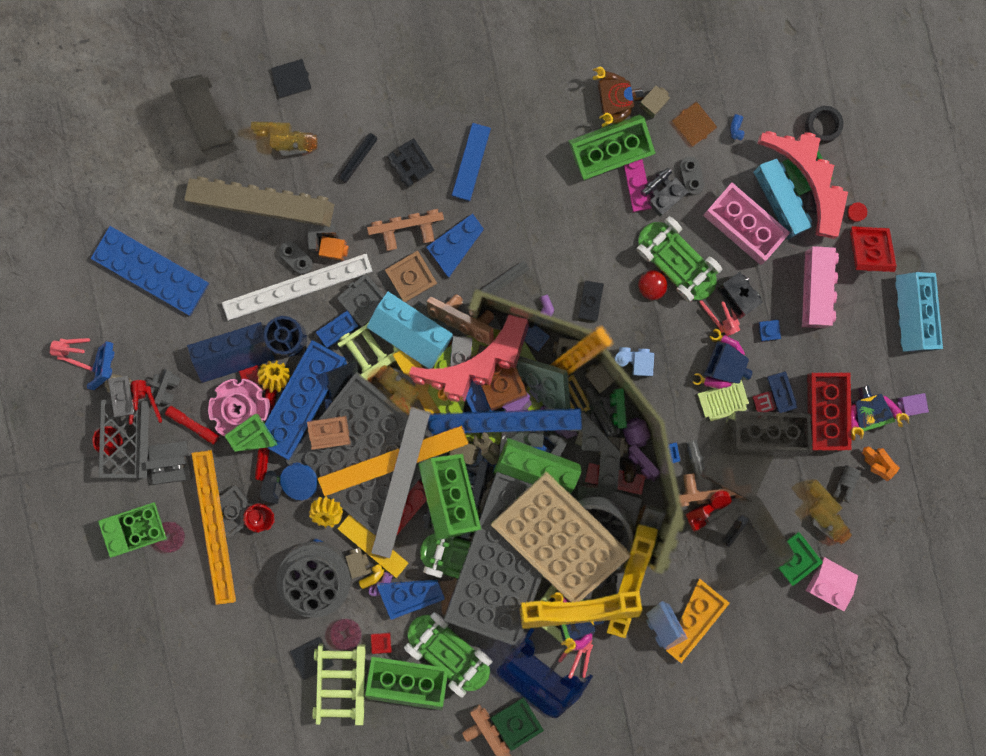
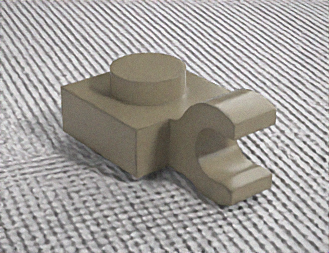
M486 432L482 433V439L474 436V444L482 450L481 454L491 465L497 464L500 454L498 445L491 441Z

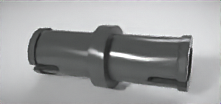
M697 440L685 443L690 458L688 461L689 464H692L695 480L706 478L707 475L702 461L704 458L700 454Z

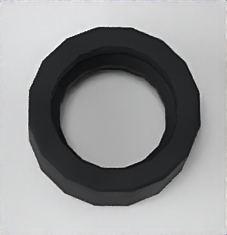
M831 106L817 107L806 119V133H813L817 138H821V144L830 143L841 134L844 121L837 109ZM828 114L834 119L835 129L833 133L822 136L814 130L813 122L818 115Z

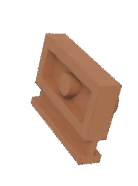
M346 416L307 422L312 445L311 450L351 443Z

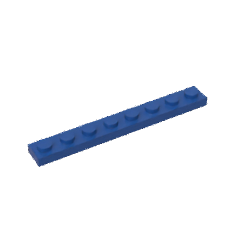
M581 408L430 413L428 430L432 434H439L461 425L465 433L579 430L582 428Z

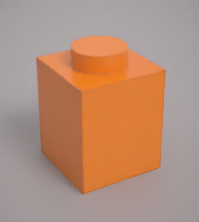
M322 236L319 256L343 261L344 257L348 255L349 246L346 245L345 240Z

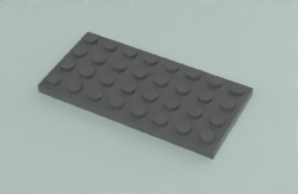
M496 472L479 518L481 530L474 532L443 620L518 647L524 630L522 629L520 606L521 603L534 601L542 574L491 524L532 484Z

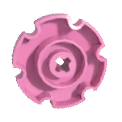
M237 379L223 382L215 389L217 397L210 398L209 418L217 422L215 430L224 437L254 414H258L262 421H267L270 415V402L268 398L262 397L263 388L248 379H242L241 383H238Z

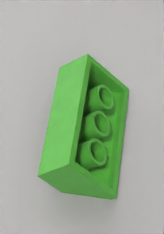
M641 115L569 140L573 157L583 180L656 154L645 118Z
M507 438L493 473L499 472L523 482L534 484L547 472L571 494L581 474V468L578 463Z
M463 454L430 458L420 463L419 469L436 539L452 538L481 530Z
M372 657L365 697L370 700L442 710L449 668Z

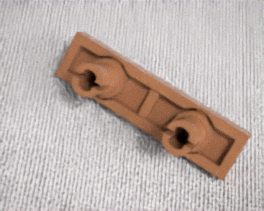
M438 209L427 211V215L424 216L415 213L408 215L409 219L401 220V217L389 219L390 223L382 224V220L371 222V226L367 227L368 234H383L386 251L397 249L394 234L396 229L418 225L421 228L423 242H432L435 240L431 224L435 221L444 220L443 212H438Z
M457 294L446 304L433 297L426 301L428 315L432 318L438 319L446 325L452 326L463 334H467L487 345L494 341L493 328L488 325L494 319L491 311L485 310L478 319H475L457 310L463 304V299Z
M726 468L721 469L723 487L721 489L699 492L696 487L694 473L683 475L685 492L679 495L681 507L689 506V502L697 501V504L709 503L708 499H711V496L717 491H726L730 496L735 495V499L747 497L746 493H751L750 485H735L733 469Z
M480 704L474 707L470 714L476 724L462 732L465 740L469 742L483 734L496 756H511L508 745L505 741L502 742L499 737L500 733L497 727L489 721V714L486 709L481 708Z

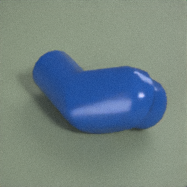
M734 114L730 132L732 139L741 141L745 134L743 130H740L743 116Z

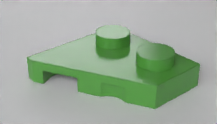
M254 414L225 435L235 452L278 445L258 414Z

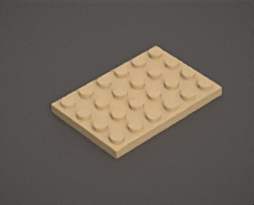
M547 472L491 524L570 602H580L631 556L630 552Z

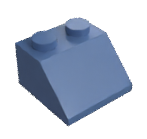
M662 601L646 613L648 617L646 622L651 630H655L657 634L655 639L660 648L663 647L668 650L688 639L670 604Z

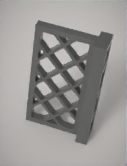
M101 400L99 478H147L149 401H138V410L133 415V419L136 417V424L133 422L135 433L129 438L122 430L129 423V417L125 416L128 421L119 427L112 420L114 415L110 418L105 413V404H112V400ZM109 422L118 429L111 437L104 432V427ZM118 432H121L128 439L120 447L112 440ZM109 441L117 448L110 456L104 452V445ZM129 441L135 446V452L130 456L121 449ZM118 451L127 458L120 466L111 459ZM105 455L107 459L103 462V457ZM134 455H135V462H133V460L131 459ZM110 460L117 469L111 474H103V465ZM130 461L134 465V474H126L121 467Z

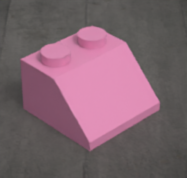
M823 557V563L818 566L806 591L845 611L854 594L858 575Z

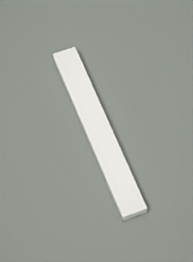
M363 254L222 302L227 320L230 321L363 276L365 273H372L373 271L367 254Z

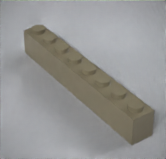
M197 176V179L189 178L184 201L193 205L330 227L335 204L329 202L327 197L317 196V199L305 193H300L299 196L293 195V192L286 190L278 193L275 189L265 187V190H259V187L254 185L242 187V184L231 182L228 185L225 184V181L218 179L210 182L208 181L209 179Z

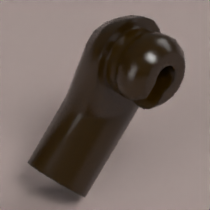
M623 457L620 459L619 465L624 468V481L632 483L636 477L637 466Z

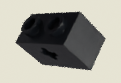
M741 272L717 288L739 319L763 303L759 293L753 290L748 278L742 275Z

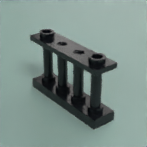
M445 452L439 457L449 456L450 454ZM480 461V464L476 466L465 464L467 472L476 476L475 483L471 484L477 514L479 513L491 464ZM429 508L428 512L424 513L422 521L424 528L431 529L433 524ZM474 532L463 534L461 537L472 540Z

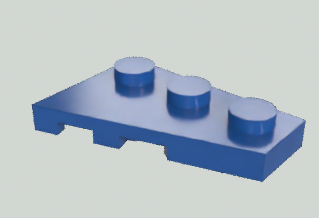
M473 214L427 246V249L448 278H450L484 230Z
M438 580L377 583V588L391 620L445 600Z

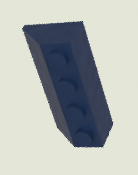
M259 322L187 345L193 366L201 382L205 383L256 365L265 364L268 361H274L273 351L265 344V325Z

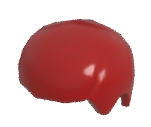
M656 270L646 271L639 278V292L646 299H660L667 290L665 276Z
M112 426L104 427V432L109 437L117 431ZM100 428L95 431L92 437L93 447L98 453ZM118 432L112 440L120 447L123 444V438L120 432ZM111 441L104 445V452L108 456L117 450Z
M253 504L243 514V521L246 527L256 533L270 530L275 522L274 513L265 504Z

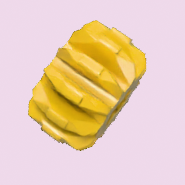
M277 360L274 363L268 361L267 365L262 364L257 375L259 385H263V390L269 388L271 393L275 389L280 392L281 388L285 389L290 380L289 368H285L284 363L279 365Z
M326 496L323 499L318 497L311 504L309 517L312 518V522L318 523V526L323 525L325 528L327 526L334 527L341 520L343 508L340 506V502L334 501V498L328 499Z

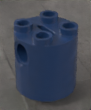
M279 316L268 322L264 329V340L271 351L281 356L291 357L304 349L307 344V334L305 328L298 321L289 316Z

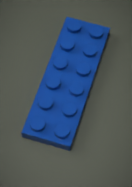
M109 226L90 258L189 316L192 315L210 284Z
M313 340L311 341L265 423L278 444L274 447H267L268 449L288 460L291 459L308 428L307 422L312 421L329 391L327 388L326 372L343 366L346 361L344 357Z

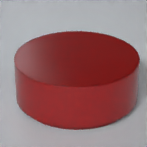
M859 202L853 203L847 210V216L853 222L864 220L868 213L866 206Z
M717 491L711 496V502L714 508L725 509L730 506L731 497L726 491Z

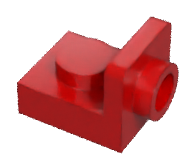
M712 502L695 508L686 514L693 531H697L706 525L704 519L710 517V513L716 509L713 507Z

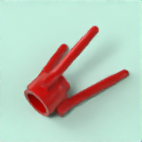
M144 380L132 381L130 386L134 410H138V399L145 398L147 394L158 422L162 423L160 413L151 393V387L146 386V381ZM129 415L130 425L133 424V415Z

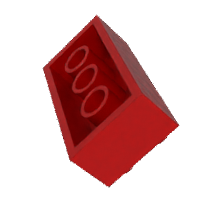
M851 373L807 374L808 450H852Z

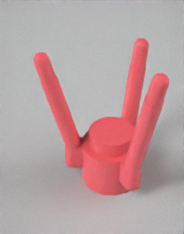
M702 300L699 301L721 333L725 332L726 336L740 331L738 326L740 323L736 314L731 309L733 317L730 316L725 302L721 304L727 319L722 321V325Z
M89 338L52 341L50 354L57 356V360H64L92 371L93 367L65 357L69 352L85 353L82 349L70 348L69 344L90 342Z
M593 640L584 649L578 650L568 676L569 678H572L582 652H586L582 678L586 677ZM565 651L559 658V662H562L563 659L567 656V653H565Z

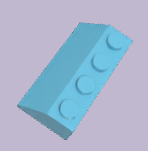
M774 159L761 164L754 171V174L779 223L790 232L787 236V239H790L811 228L812 220L809 214L804 212L801 198L795 195L793 191L795 189L794 184L790 179H787L783 163L779 162L778 159Z
M914 272L896 275L895 287L898 294L897 307L900 315L899 326L901 328L903 352L943 349L936 273Z
M387 292L367 325L369 330L428 369L433 368L453 336L452 333L390 292Z

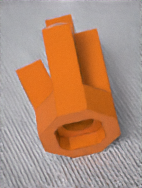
M870 446L863 448L864 461L871 466V472L881 476L884 480L889 481L900 469L883 448H878L876 452Z

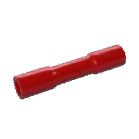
M172 405L165 412L167 417L197 433L212 445H215L220 435L195 422Z

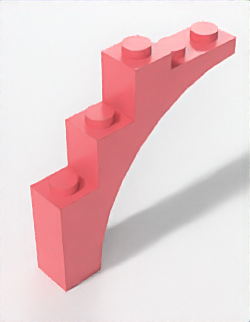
M766 131L759 136L758 144L784 155L797 166L806 178L816 203V235L831 239L837 238L848 192L843 191V188L839 186H832L830 188L834 165L829 164V161L824 159L816 161L821 138H817L813 133H804L796 141L792 136H784L783 138L776 136L777 134L774 132Z
M509 315L496 339L483 352L466 362L442 369H424L411 366L409 375L414 383L420 385L427 383L438 390L444 388L446 397L453 402H459V400L465 402L472 380L478 385H490L497 364L505 369H510V367L516 368L529 328L528 319Z

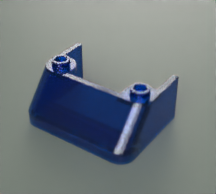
M531 628L520 639L518 647L515 646L497 669V675L546 715L558 718L580 699L593 675L589 674L583 681L575 675L572 678H569V675H566L564 678L558 675L533 655L536 647L529 640L534 632V629Z

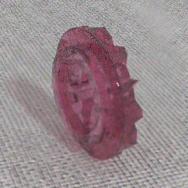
M175 522L162 523L166 537L167 532L169 534L176 532V534L173 536V542L170 540L163 542L162 540L156 542V546L161 551L168 553L179 550L184 544L185 539L183 528Z
M352 619L339 620L331 629V640L337 648L350 650L360 642L361 629ZM349 627V633L354 637H347L343 642V634L340 632L345 631Z

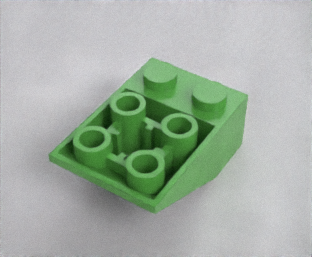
M155 502L98 521L110 558L167 539Z

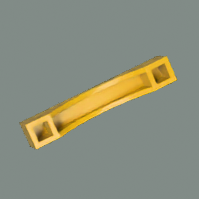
M638 525L630 552L631 556L627 561L618 594L640 591L656 541L657 529ZM631 618L610 620L607 633L626 638Z
M639 591L619 593L588 601H535L521 603L520 606L522 629L639 617L642 612Z

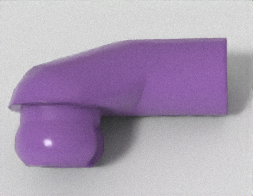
M547 294L539 298L543 306L541 313L552 316L554 307Z
M384 572L382 580L377 583H389L393 575L389 572ZM377 583L371 585L368 589V593L371 596L380 595Z

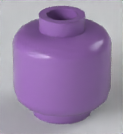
M638 417L626 421L627 428H623V433L628 444H635L637 447L646 445V441L651 436L646 421Z

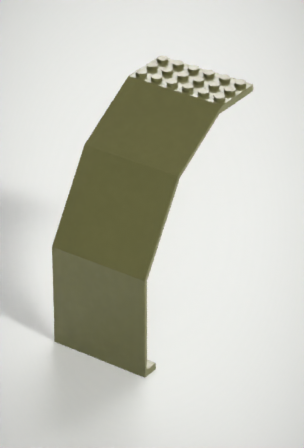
M476 289L469 306L470 316L478 319L482 308L485 307L507 316L513 315L528 319L529 324L577 341H582L592 333L589 329ZM604 349L594 358L599 364L601 363L614 379L616 386L619 389H623L624 396L649 427L656 467L660 472L659 481L664 501L662 509L666 510V514L647 566L653 571L663 574L664 570L667 571L670 566V552H674L678 540L675 539L677 532L682 531L685 522L682 520L683 513L664 421L607 349Z

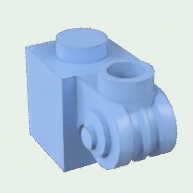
M619 347V351L614 359L620 367H624L630 362L633 366L632 376H653L654 353H650V349H638V352H631V348Z

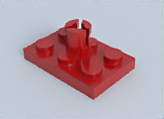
M851 226L850 235L856 270L895 272L897 265L890 228Z

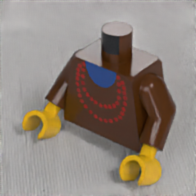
M603 67L594 68L593 71H596L598 75L593 76V80L601 79L598 82V89L603 114L599 119L603 118L605 120L602 127L624 121L634 109L633 101L644 99L642 88L632 90L630 81L624 77L605 71Z

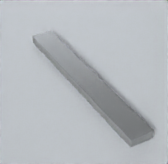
M411 407L371 552L373 554L387 558L391 557L431 412Z

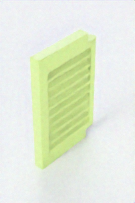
M742 380L739 384L733 383L731 387L714 388L698 393L704 416H709L710 422L746 411V404H749Z

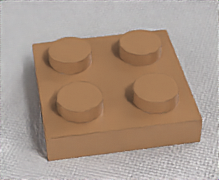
M418 251L385 269L405 303L437 285L436 280Z

